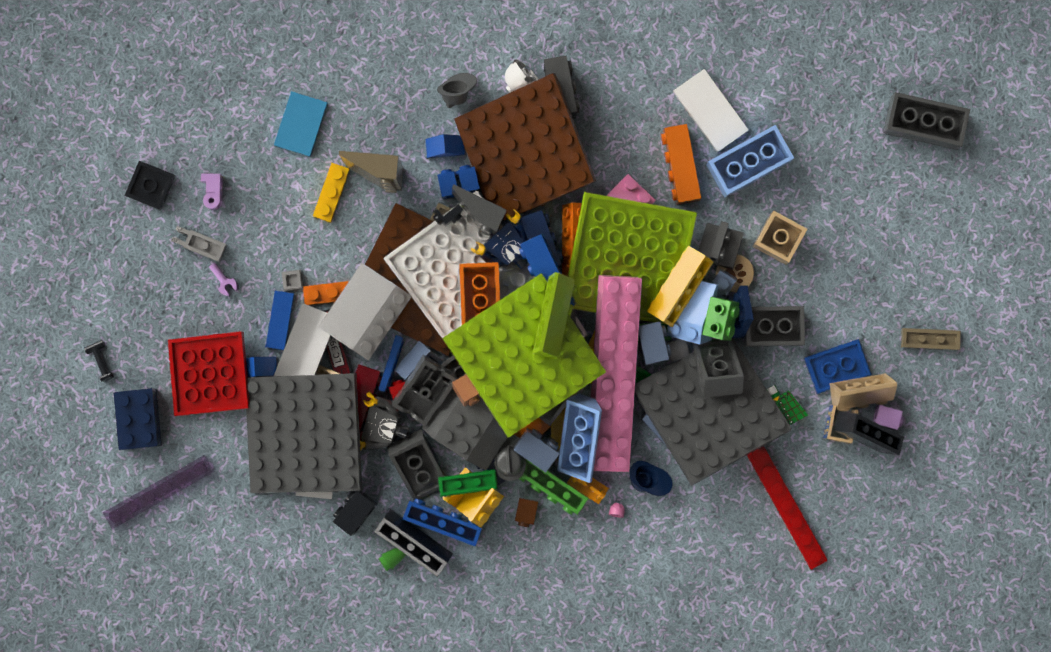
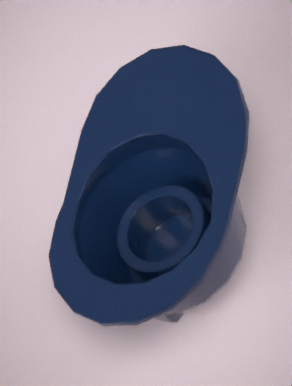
M637 461L630 467L629 479L635 490L647 492L655 496H665L671 491L673 486L672 478L663 469L646 461Z

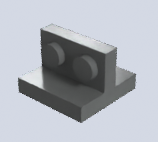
M721 221L720 226L707 223L698 251L711 259L713 265L733 270L744 232L729 229V223Z

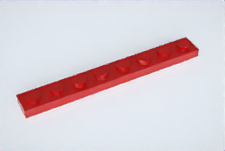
M763 446L748 454L747 458L810 570L828 561L765 447Z

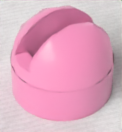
M619 503L611 505L609 515L624 518V506Z

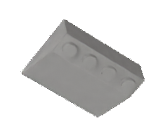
M361 263L318 327L369 361L412 296Z

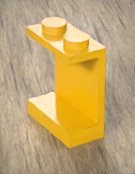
M465 467L460 474L473 473V472H471L470 470H468V469ZM491 488L489 491L446 496L442 499L458 509L472 523L482 528L504 496Z

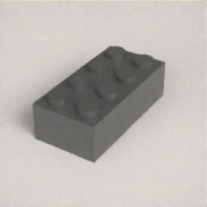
M895 92L890 98L883 133L958 150L963 146L970 109Z

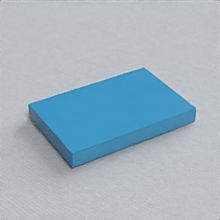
M291 91L274 146L311 157L328 103Z

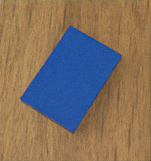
M859 339L804 358L816 394L830 390L829 383L872 375Z

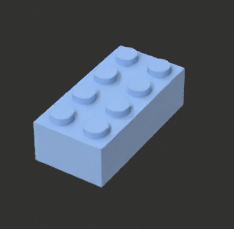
M774 125L708 161L706 166L724 198L790 163L794 157L777 126Z

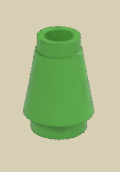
M394 548L381 554L382 556L378 560L386 571L393 570L405 558L406 554Z

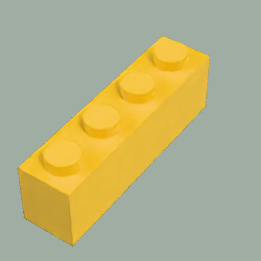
M688 246L682 253L676 266L671 270L666 282L661 286L658 295L651 302L647 312L673 327L712 266L713 261Z

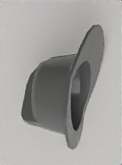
M459 73L438 86L437 91L442 95L447 108L466 102L468 92L477 84V78L470 73Z
M516 435L507 437L494 458L497 474L507 481L519 479L526 469V459L514 451V446L520 439Z

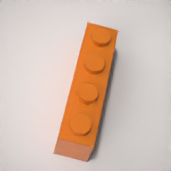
M683 124L666 127L663 130V134H661L662 145H666L667 152H664L666 164L669 163L671 170L668 171L669 182H673L674 189L671 190L672 199L677 201V205L700 201L701 194L688 126Z

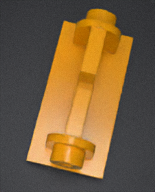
M572 476L567 482L568 485L597 504L603 500L609 489L593 477L591 483Z

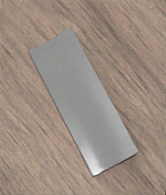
M302 303L274 376L316 375L331 335L318 327L327 312Z

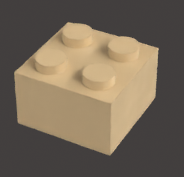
M773 211L752 247L787 265L804 237L807 228Z

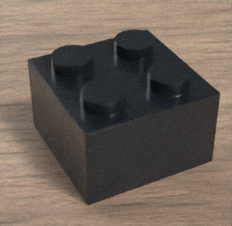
M357 490L356 492L351 491L345 499L346 505L339 507L333 514V517H335L333 523L350 536L358 531L378 505L377 502L364 492Z

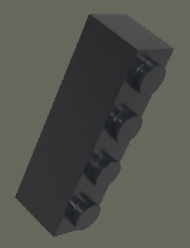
M838 413L834 431L880 453L900 455L904 436L857 413Z
M391 509L374 531L437 577L453 555L448 549L410 522L403 520V517Z

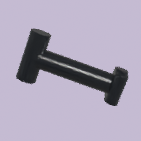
M103 340L84 347L86 354L93 352L102 374L100 376L101 382L114 378V374L109 373L100 351L101 348L105 347Z

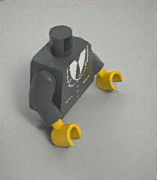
M366 393L367 397L371 398V400H363L365 405L370 408L361 436L363 442L360 441V451L362 448L364 450H377L388 447L396 441L397 436L406 439L410 428L401 425L403 416L399 414V410L392 406L390 400L380 397L374 398L372 393Z

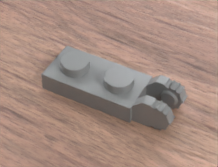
M179 226L176 227L177 232L186 234L188 237L186 242L177 237H172V242L215 261H221L227 244L193 230L189 231Z

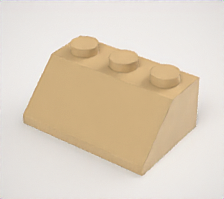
M886 373L829 383L832 405H835L839 411H849L852 407L866 408L869 407V404L874 403L878 405L887 404L888 401L894 400L897 389V382Z

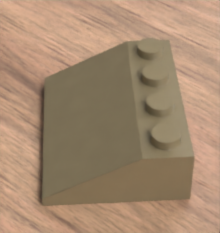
M339 151V156L347 168L380 188L385 189L387 193H397V190L402 191L404 168L398 156Z

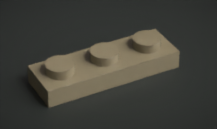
M902 328L901 348L960 350L961 331Z

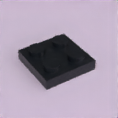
M139 161L124 196L162 210L176 175Z

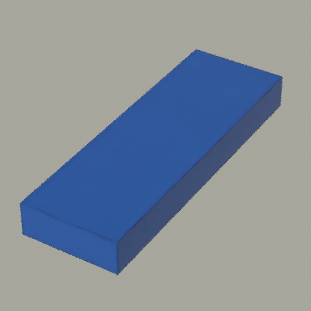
M275 291L265 347L279 350L285 349L294 293Z
M395 336L378 389L379 391L386 393L389 391L395 372L394 369L397 366L405 341L401 336Z

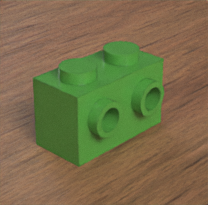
M710 297L702 335L731 341L735 333V321L739 315V302L719 297Z

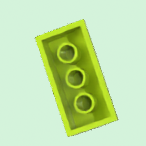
M557 272L549 276L532 354L554 359L559 358V355L563 354L565 346L562 343L563 335H567L569 324H566L567 316H571L573 305L570 304L571 297L575 296L577 286L574 285V279Z

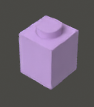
M877 405L873 422L888 429L898 430V427H901L903 424V411Z

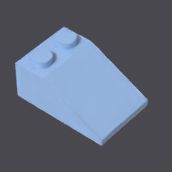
M701 281L674 326L668 325L667 336L696 344H703L712 340V337L702 335L710 297H717L718 284Z

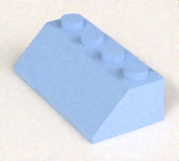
M580 393L567 399L557 471L588 483L592 482L602 409L596 399Z

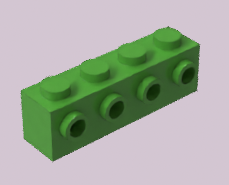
M526 459V469L519 480L522 482L525 480L532 483L530 486L538 493L543 491L548 494L546 497L554 504L559 502L564 505L562 509L570 515L573 513L578 515L588 498L549 471L545 473Z

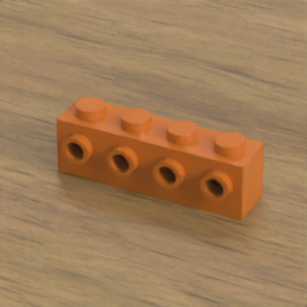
M576 202L562 205V256L564 260L562 263V274L567 277L582 203Z

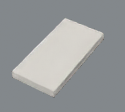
M705 69L673 91L717 153L748 132V128Z

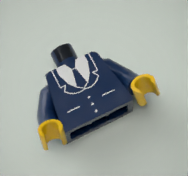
M513 209L515 216L511 218L507 213L506 217L510 221L484 245L476 242L479 245V249L476 251L471 248V251L479 255L486 263L498 262L499 267H508L514 262L521 270L528 264V260L522 258L519 251L521 248L520 244L528 239L520 220V214Z

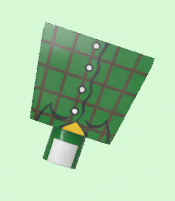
M776 385L767 388V391L789 425L808 416L789 391L780 394Z

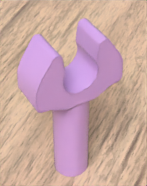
M216 263L209 266L220 282L218 290L221 294L230 296L226 290L228 284L232 285L234 290H238L236 280L234 278L227 279Z

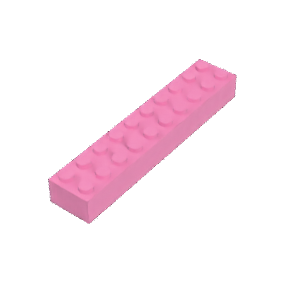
M598 276L594 354L606 373L592 381L591 398L596 399L602 409L593 471L629 472L642 286V278Z

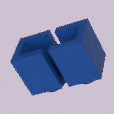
M465 165L459 167L460 170L455 172L452 169L441 171V174L437 176L442 199L454 197L452 187L453 185L457 186L456 177L458 176L462 189L471 193L475 191L480 192L475 167Z

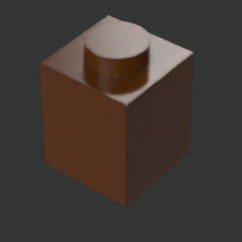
M519 497L515 521L518 522L519 526L529 527L530 524L534 525L538 501Z

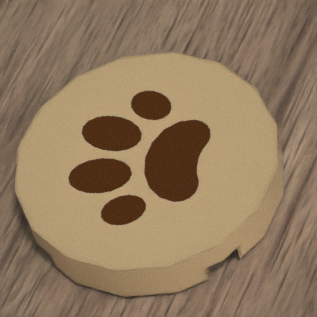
M737 255L733 270L720 266L716 268L715 275L718 274L720 269H723L737 278L730 292H737L740 286L748 285L749 287L753 281V265L742 255Z

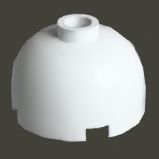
M518 59L508 67L505 73V81L508 85L506 89L509 93L539 80L533 71H528L524 68L526 65Z

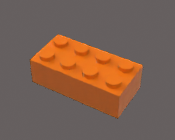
M498 262L459 264L462 325L500 301Z

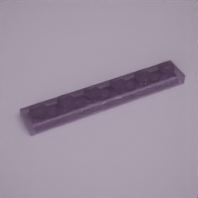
M203 455L104 511L103 514L111 529H115L212 474L214 470L206 456Z

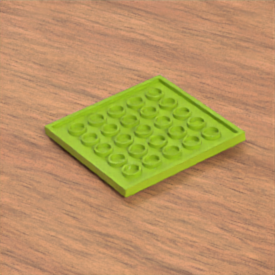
M584 192L568 277L574 279V285L577 286L575 296L573 297L576 304L572 309L596 313L599 275L642 278L639 320L666 324L648 313L647 310L651 302L658 295L661 286L670 276L671 270L680 260L682 253L691 245L697 212Z
M542 273L442 338L508 438L606 373L570 316H567L566 324H569L566 336L563 335L562 343L565 344L563 354L559 355V358L556 359L532 354L547 287V281Z

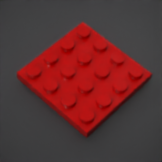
M243 331L168 340L174 416L249 408L248 375Z

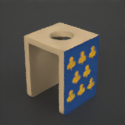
M830 405L823 439L852 444L853 439L847 436L846 439L831 436L836 406ZM851 410V413L858 414V410Z

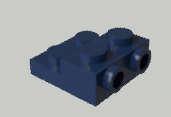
M748 285L740 286L737 293L728 295L726 298L727 300L739 302V315L735 321V333L732 338H744L754 320Z

